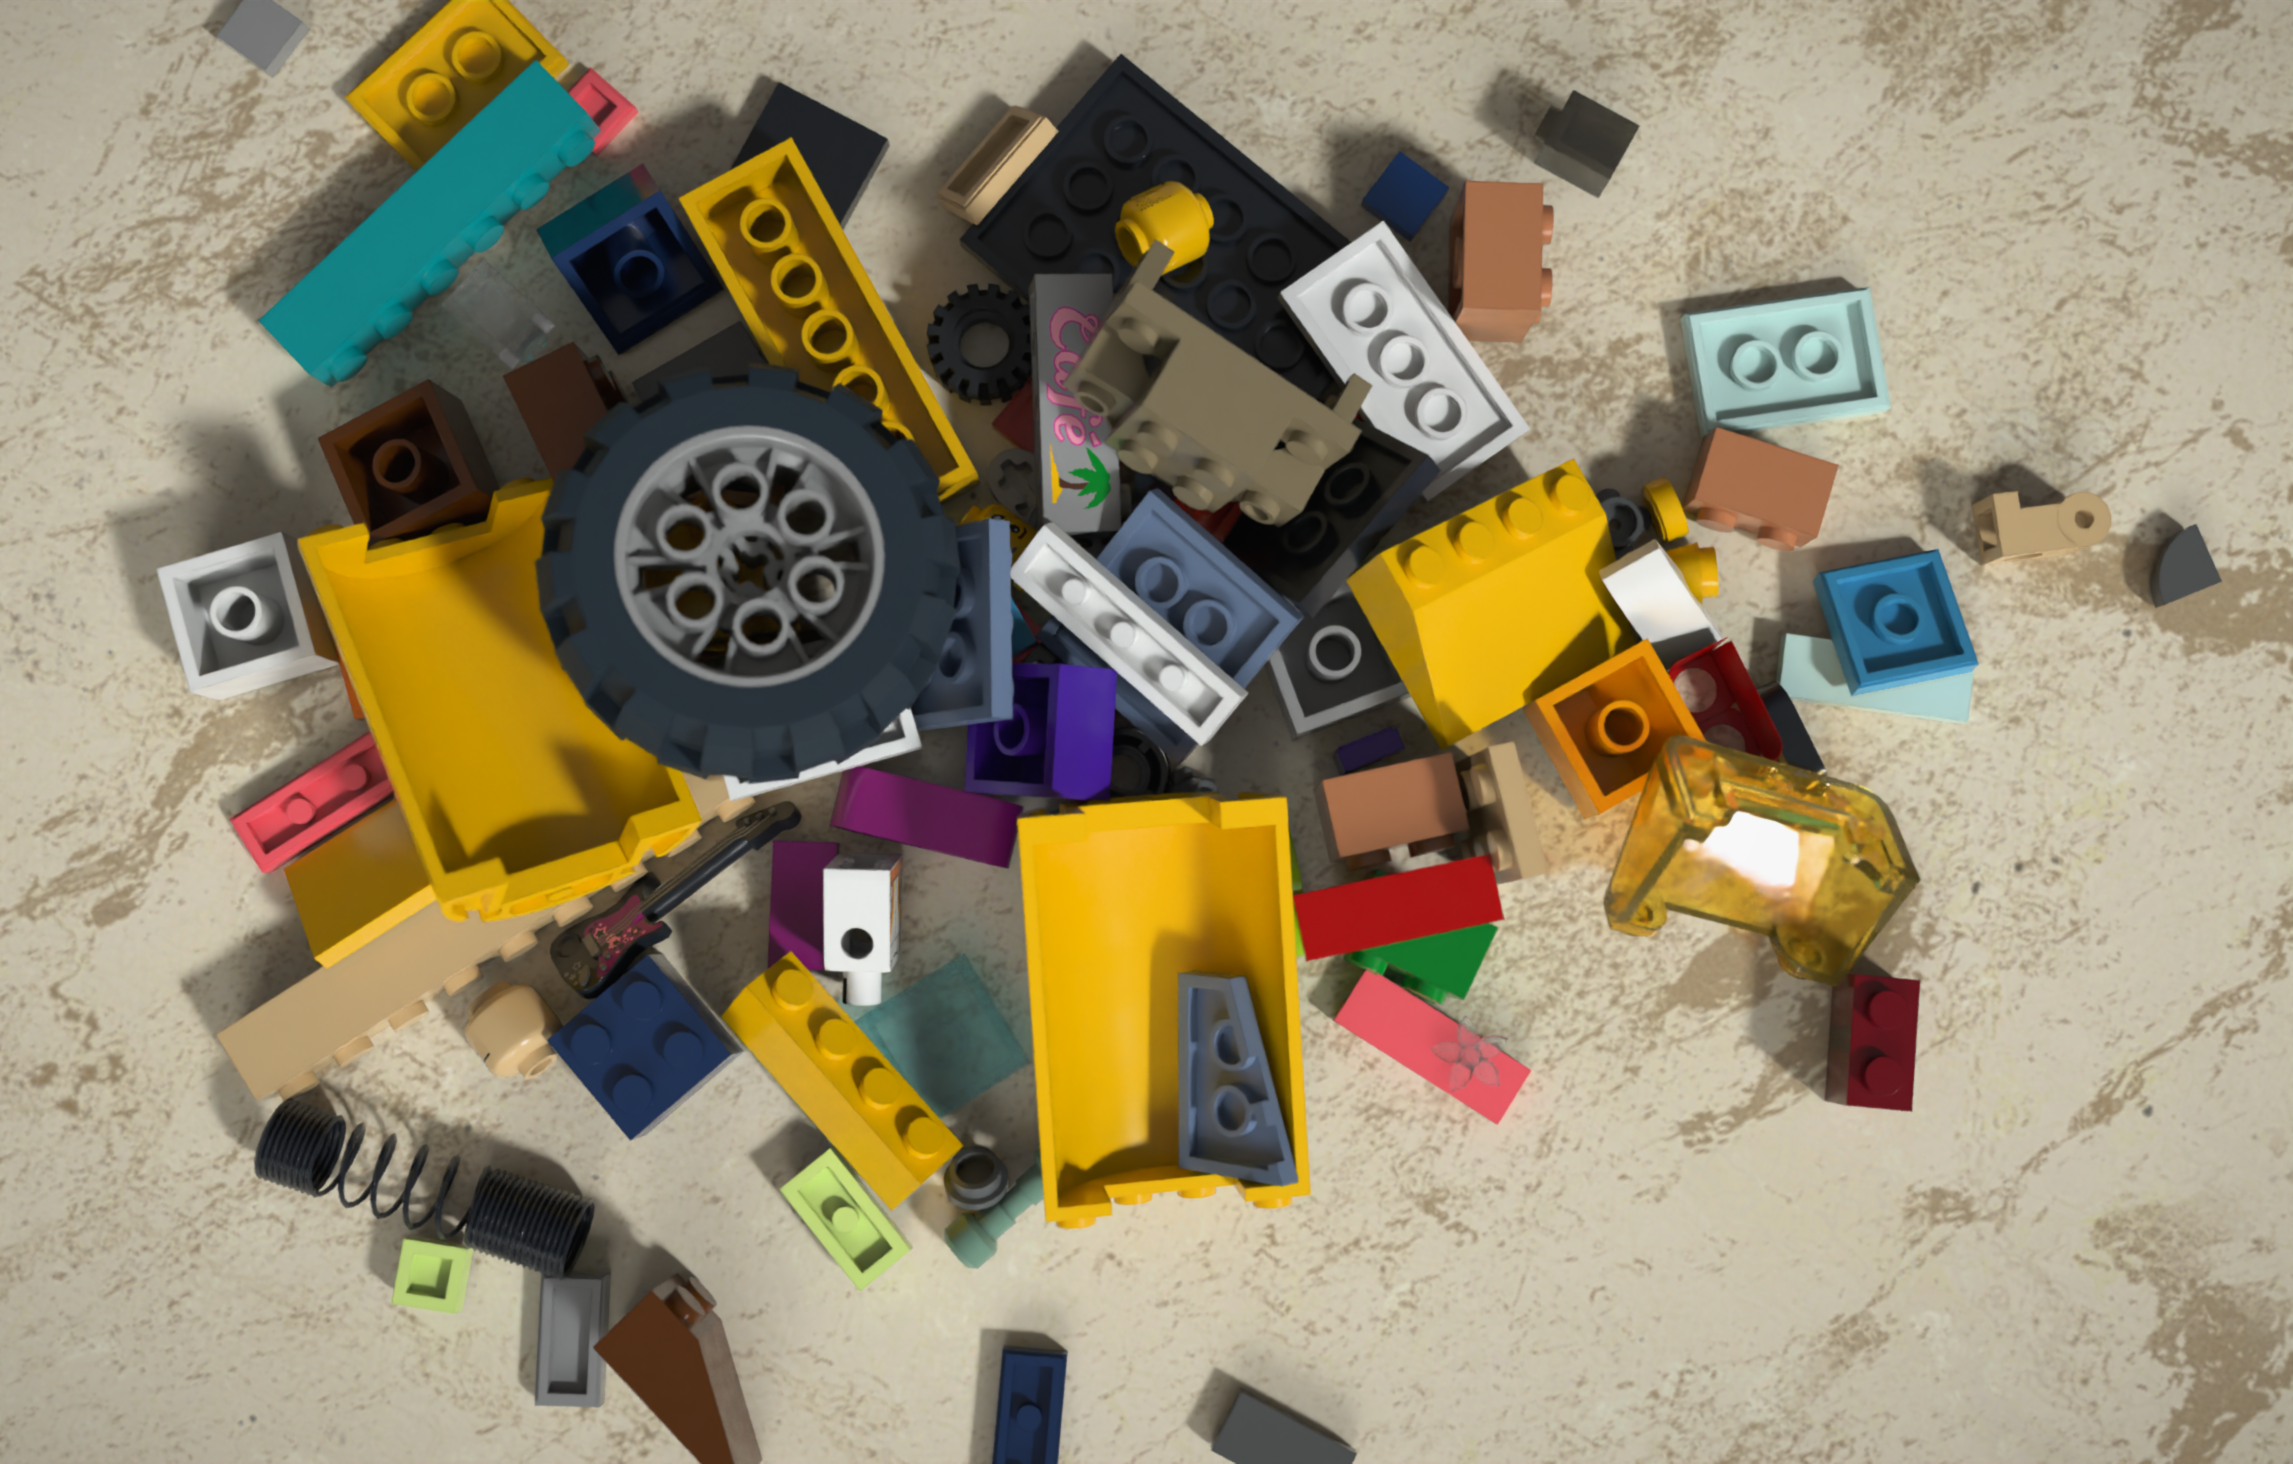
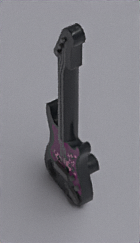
M784 801L738 819L735 823L737 828L660 888L658 887L661 885V881L653 872H648L637 880L612 907L601 914L585 919L566 929L558 935L550 947L551 959L563 980L582 998H597L620 979L635 957L646 948L670 937L672 930L664 921H659L661 918L752 848L757 851L782 831L796 827L802 818L799 809L794 803Z

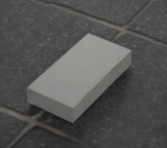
M572 1271L563 1280H560L559 1277L554 1278L553 1275L547 1276V1273L541 1274L534 1406L601 1407L604 1404L606 1362L592 1347L608 1333L611 1273Z

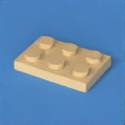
M1510 741L1487 747L1454 763L1469 825V830L1466 831L1468 839L1461 841L1463 859L1490 854L1497 885L1547 874L1548 869L1515 742Z

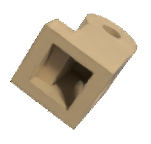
M2018 491L1992 494L1972 504L1981 566L2069 555L2101 542L2111 528V513L2108 505L2101 497L2091 492H2077L2049 505L2020 508Z

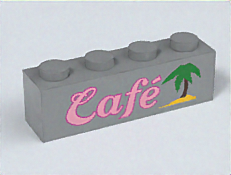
M1035 274L1028 291L1037 532L1040 531L1044 524L1054 522L1072 539H1112L1121 528V522H1126L1131 515L1129 484H1120L1118 451L1105 443L1111 430L1104 416H1098L1083 408L1076 401L1075 393L1062 385L1117 293H1113L1112 274Z

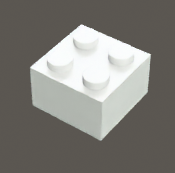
M279 532L157 569L190 693L222 700L339 665L328 622L298 549V539Z

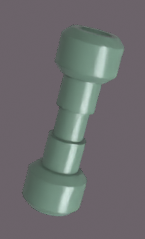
M1040 1147L1034 1153L1035 1164L1015 1180L1016 1185L1006 1192L998 1203L989 1208L982 1209L976 1215L973 1213H962L945 1228L944 1240L967 1268L978 1269L996 1254L997 1239L1016 1223L1015 1219L1032 1204L1036 1206L1044 1199Z

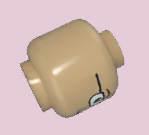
M509 981L500 982L484 991L469 1005L467 1014L470 1018L465 1025V1038L494 1076L509 1078L522 1074L528 1080L544 1072L557 1059L558 1055L547 1040L561 1029L563 1025L533 986L527 984L513 986Z

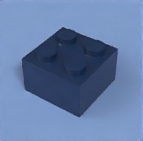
M648 954L547 1040L630 1141L647 1135L744 1052L663 954Z

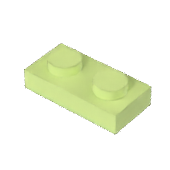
M834 1146L779 1189L859 1291H862L913 1248Z

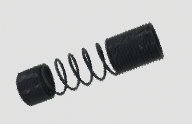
M287 1099L276 1108L262 1132L254 1159V1171L259 1179L263 1178L265 1181L269 1180L277 1185L282 1184L283 1187L288 1186L289 1189L294 1188L295 1191L300 1190L301 1193H307L308 1196L312 1195L314 1198L326 1195L338 1184L339 1199L345 1208L357 1206L370 1194L371 1209L377 1219L390 1216L403 1203V1220L409 1230L421 1227L435 1213V1229L437 1236L442 1241L454 1237L467 1223L464 1234V1242L467 1249L472 1248L473 1251L485 1252L486 1256L491 1254L492 1258L497 1256L498 1260L503 1258L505 1262L509 1260L511 1264L515 1262L517 1266L522 1264L523 1268L528 1266L529 1270L534 1268L535 1272L540 1270L541 1274L547 1273V1276L553 1275L554 1278L559 1277L560 1280L568 1277L574 1269L591 1228L595 1208L592 1199L587 1201L586 1197L581 1198L580 1195L575 1196L574 1193L568 1194V1191L562 1192V1189L550 1188L549 1184L544 1186L543 1182L538 1184L537 1180L532 1182L531 1178L526 1180L525 1176L520 1178L518 1174L513 1175L512 1172L507 1173L506 1170L501 1171L500 1168L492 1171L491 1166L488 1165L480 1175L471 1205L455 1229L449 1234H443L441 1230L442 1206L444 1198L458 1171L460 1164L459 1154L452 1157L440 1186L438 1198L419 1222L412 1224L408 1214L411 1190L421 1174L429 1152L427 1143L422 1145L415 1155L406 1181L405 1190L389 1210L380 1213L376 1205L377 1186L394 1153L397 1143L395 1133L388 1136L381 1149L372 1182L354 1202H348L344 1195L345 1174L352 1165L364 1139L366 1131L364 1122L355 1127L349 1138L341 1161L339 1174L322 1191L319 1190L325 1185L332 1174L344 1144L346 1122L342 1115L337 1116L336 1113L331 1114L330 1111L325 1112L324 1109L312 1107V1105H306V1103H300V1101H294V1099Z

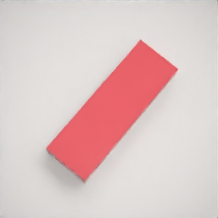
M369 731L229 820L261 872L271 873L394 796L395 792L371 731Z
M1363 970L1333 1018L1334 1022L1497 1125L1531 1072L1526 1066L1389 979L1379 974L1374 975L1366 970Z

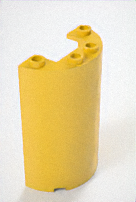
M552 477L538 481L532 478H520L494 491L485 522L469 526L463 523H451L437 528L429 536L405 542L399 538H391L377 542L367 549L369 532L365 523L345 528L339 524L325 525L311 531L306 537L298 539V549L441 912L452 921L462 922L468 919L467 911L472 910L478 911L482 922L509 919L551 908L585 896L635 873L633 866L639 864L643 854L648 850L653 849L656 857H663L686 840L703 821L682 771L659 764L656 756L628 739L621 741L585 706L582 696L566 671L562 670L554 652V645L540 612L535 560L541 557L545 528L540 518L554 485Z
M1216 792L1161 793L1110 797V801L1084 800L1059 804L1060 814L1046 815V808H1037L1019 814L1017 816L1045 1222L1056 1221V1226L1063 1229L1090 1227L1096 1223V1217L1113 1216L1110 1198H1114L1116 1204L1137 1205L1151 1201L1153 1193L1177 1191L1178 1196L1182 1198H1205L1216 1194V1187L1234 1185L1245 1202L1253 1201L1255 1207L1265 1209L1286 1207L1292 1204V1197L1311 1195L1287 797L1270 793L1240 792L1238 793L1237 800H1230ZM1198 970L1246 976L1299 1182L1286 1186H1277L1179 1168L1178 973Z

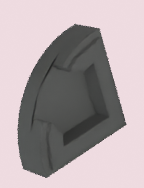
M2197 524L2177 532L2167 540L2158 558L2154 576H2151L2150 590L2154 606L2157 608L2222 582Z

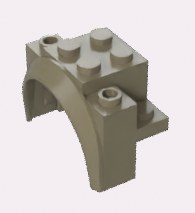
M1155 239L1133 266L1062 385L1075 393L1076 401L1083 408L1098 416H1104L1111 430L1105 443L1118 451L1117 455L1125 465L1137 472L1150 474L1160 482L1173 488L1174 495L1184 504L1198 510L1207 509L1214 513L1228 502H1240L1241 510L1250 518L1263 524H1274L1277 527H1281L1302 512L1325 469L1344 457L1352 449L1361 430L1351 423L1373 385L1353 373L1349 376L1339 396L1330 395L1325 403L1321 404L1153 291L1155 284L1175 253ZM1142 354H1153L1160 359L1150 379ZM1279 440L1286 443V448L1273 451Z

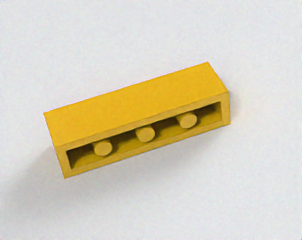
M792 951L750 982L721 1016L891 1211L963 1147V1144Z

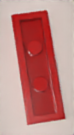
M1490 854L1293 895V907L1305 962L1505 920Z

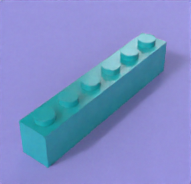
M535 60L258 321L309 375L330 387H333L337 382L351 379L365 366L367 362L366 355L384 338L390 339L395 337L410 324L413 318L412 312L430 295L435 296L444 292L454 283L459 273V267L475 252L481 253L488 250L501 238L504 232V225L521 209L527 210L538 204L547 194L550 188L549 183L564 168L576 166L589 156L595 146L593 138L601 132L600 128L570 94Z

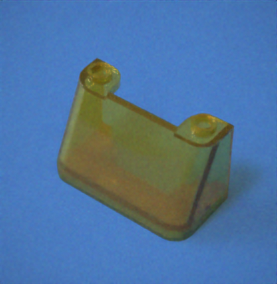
M1675 735L1668 738L1652 762L1606 888L1603 906L1609 928L1629 936L1652 937L1657 935L1668 920L1667 910L1769 936L1778 963L1786 973L1800 980L1808 979L1837 987L1920 883L1921 879L1892 811L1878 795L1869 789L1854 783L1692 737Z

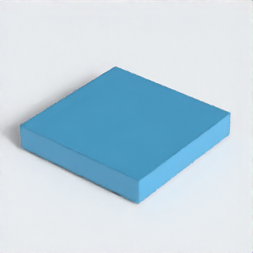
M1939 549L1819 572L1814 578L1813 584L1851 696L1969 673L1979 665Z

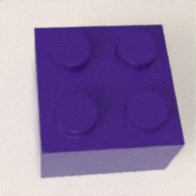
M1012 663V678L1014 682V695L1012 698L1013 719L968 725L964 792L1110 801L1117 671L1107 668L1066 664Z

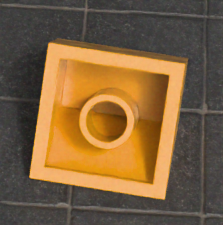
M1648 638L1522 708L1584 819L1607 811L1712 752Z

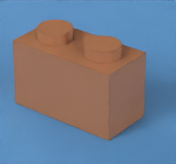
M1716 427L1701 442L1682 509L1685 512L1697 515L1696 523L1705 528L1719 532H1733L1734 527L1758 534L1756 541L1761 545L1781 551H1793L1795 546L1801 548L1818 537L1839 465Z

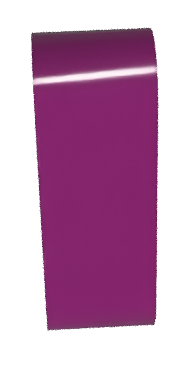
M858 766L842 772L829 826L1009 868L1018 833L1017 816L1023 812L1024 806Z

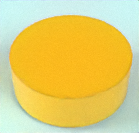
M1663 476L1644 484L1643 489H1641V496L1645 508L1651 514V523L1659 538L1669 543L1688 535L1689 529L1685 514L1669 480Z

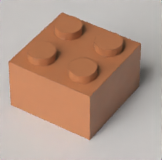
M1465 181L1449 222L1448 313L1468 341L1521 343L1532 324L1539 323L1542 307L1550 306L1553 285L1552 269L1542 268L1543 244L1549 245L1552 240L1554 211L1552 205H1543V183Z
M1452 752L1322 780L1313 789L1329 861L1332 863L1345 860L1347 871L1363 869L1392 861L1389 850L1404 846L1408 847L1410 858L1456 847L1453 836L1469 830Z

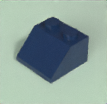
M643 163L536 229L551 259L618 355L724 290Z

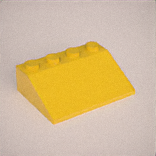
M1574 458L1381 552L1346 580L1441 750L1452 746L1635 645L1630 621L1607 589L1599 574L1601 569L1616 561L1606 513Z

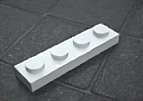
M1054 522L1043 525L1010 569L1011 579L1201 746L1210 741L1247 696L1248 692Z

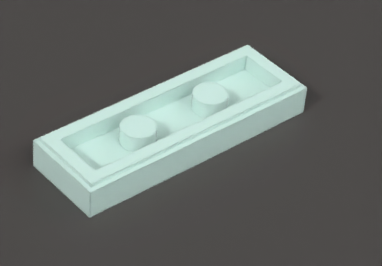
M1786 633L1780 637L1775 681L1784 688L1793 701L1962 724L1968 722L1974 670L1969 673L1851 696L1832 639Z

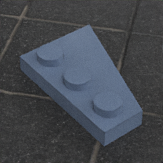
M1198 970L1178 973L1179 1168L1286 1186L1299 1182L1246 976Z

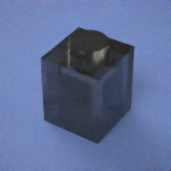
M1573 90L1563 109L1551 104L1533 138L1543 143L1534 164L1599 199L1640 125Z

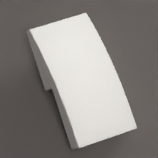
M1656 539L1627 553L1621 559L1599 571L1602 581L1642 640L1648 638L1665 669H1668L1678 660L1723 639L1716 622L1692 594L1681 570Z

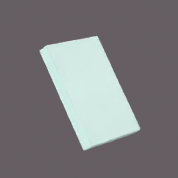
M1870 287L1685 313L1680 318L1701 440L1716 427L1743 434L1885 413L1891 408Z

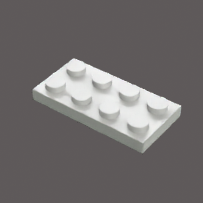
M1384 221L1279 293L1277 299L1341 389H1343L1349 376L1353 373L1373 385L1358 411L1364 422L1428 454L1439 467L1441 472L1419 497L1423 505L1530 430L1525 420Z

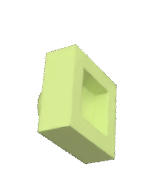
M417 1236L403 1238L391 1304L457 1314L462 1311L473 1249H467L465 1244Z

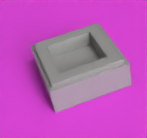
M243 0L216 37L227 47L273 78L310 29L303 21L272 0Z

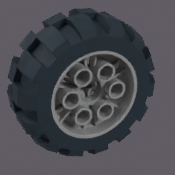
M748 362V375L711 378L709 369L705 365L657 380L658 394L633 408L630 404L619 402L582 436L586 448L571 469L558 471L540 518L545 528L541 557L535 560L540 612L545 620L555 648L554 652L562 670L566 671L584 700L585 706L621 741L628 739L656 756L657 762L661 765L703 779H707L708 774L748 778V784L799 779L800 772L831 761H835L839 765L881 739L882 732L905 709L910 710L936 669L956 613L954 609L956 579L961 569L955 522L953 519L945 516L937 495L940 480L913 439H897L880 422L883 411L881 408L841 383L835 385L832 391L828 392L800 382V368ZM773 482L793 488L791 493L781 501L780 507L769 504ZM744 483L752 486L758 492L759 499L752 507L738 510L727 506L721 499V495L730 485ZM702 490L713 511L706 514L696 506L689 505L684 499ZM807 508L814 510L821 516L824 526L813 535L803 536L789 528L786 518L797 509ZM690 524L701 529L705 539L696 549L683 552L669 546L666 536L677 525ZM744 536H757L758 538L756 543L747 542ZM850 542L856 563L833 562L826 557L818 556L817 552ZM771 543L778 548L783 560H776L773 552L769 550ZM735 556L741 564L745 563L751 570L758 568L760 565L764 567L762 583L766 593L761 587L757 588L750 581L744 582L740 586L737 584L739 569ZM717 561L721 568L716 567ZM642 569L682 570L683 575L676 578L672 584L642 592ZM807 575H822L833 584L835 593L825 602L812 603L800 596L796 585ZM699 590L706 592L713 598L716 604L714 610L707 617L691 620L678 613L676 609L677 601L683 594L689 591ZM764 616L773 619L779 625L781 633L771 644L765 646L755 645L748 642L742 635L741 629L744 623L752 617ZM798 616L829 642L826 647L810 659L791 628L797 622ZM718 628L721 629V632L731 635L723 671L698 662L699 657Z

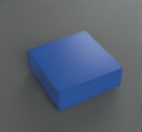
M1399 151L1363 198L1361 207L1380 221H1384L1387 226L1411 242L1445 198L1450 187Z

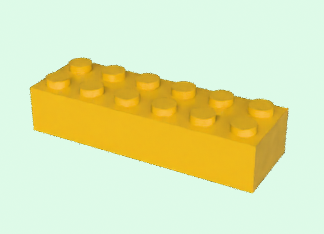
M792 137L679 197L682 206L770 365L800 368V382L831 392L835 385L841 383L881 408L883 411L880 422L897 439H913L940 480L937 495L941 505L980 485L977 471Z

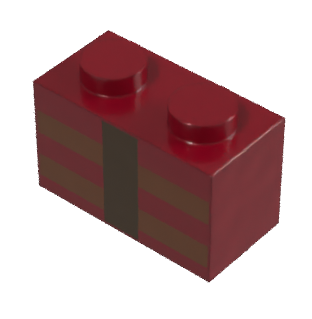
M1833 973L1825 1101L1846 1106L1912 1112L1920 980Z

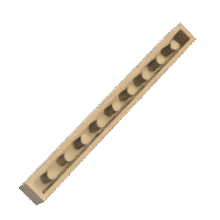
M682 772L703 820L697 829L717 816L721 818L722 822H727L744 813L756 803L752 796L731 802L724 776L708 774L707 779H703ZM696 829L686 840L668 852V857L679 854L702 838L699 831ZM653 849L645 852L639 864L633 866L635 873L608 886H611L613 891L617 892L642 878L648 872L643 864L655 857ZM606 887L551 908L490 922H482L477 910L467 911L469 918L462 922L452 921L442 914L436 899L328 969L322 966L217 1033L216 1036L256 1101L281 1097L283 1101L296 1099L320 1083L315 1074L336 1061L341 1068L369 1053L375 1047L370 1039L389 1026L393 1028L394 1032H398L425 1017L430 1012L425 1003L442 992L447 991L448 995L453 997L474 986L484 978L480 970L481 967L500 955L505 962H508L530 950L539 942L535 933L555 920L559 927H562L586 914L593 908L589 898Z

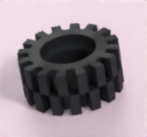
M977 283L966 285L967 293L959 296L956 290L947 295L949 303L945 307L938 304L934 310L935 320L933 324L928 323L926 332L929 344L926 345L935 374L940 378L943 386L950 393L956 392L960 400L970 403L971 399H976L980 401L981 406H992L991 400L1001 398L1002 403L1013 399L1011 393L1017 389L1022 393L1029 386L1028 379L1031 376L1029 305L1027 303L1023 305L1020 302L1019 295L1010 289L1007 294L1002 293L1000 286L988 283V290H979ZM979 323L995 324L1003 329L1009 338V348L1005 357L999 363L990 367L972 365L961 354L960 344L963 335L969 328Z

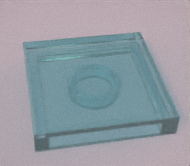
M965 953L854 1021L940 1119L1031 1063V1060Z

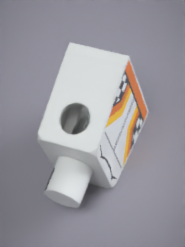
M840 852L824 868L825 970L843 971L842 1002L844 1004L856 1006L880 1004L882 972H890L899 958L903 854ZM853 928L867 931L871 935L873 942L864 943L855 936Z

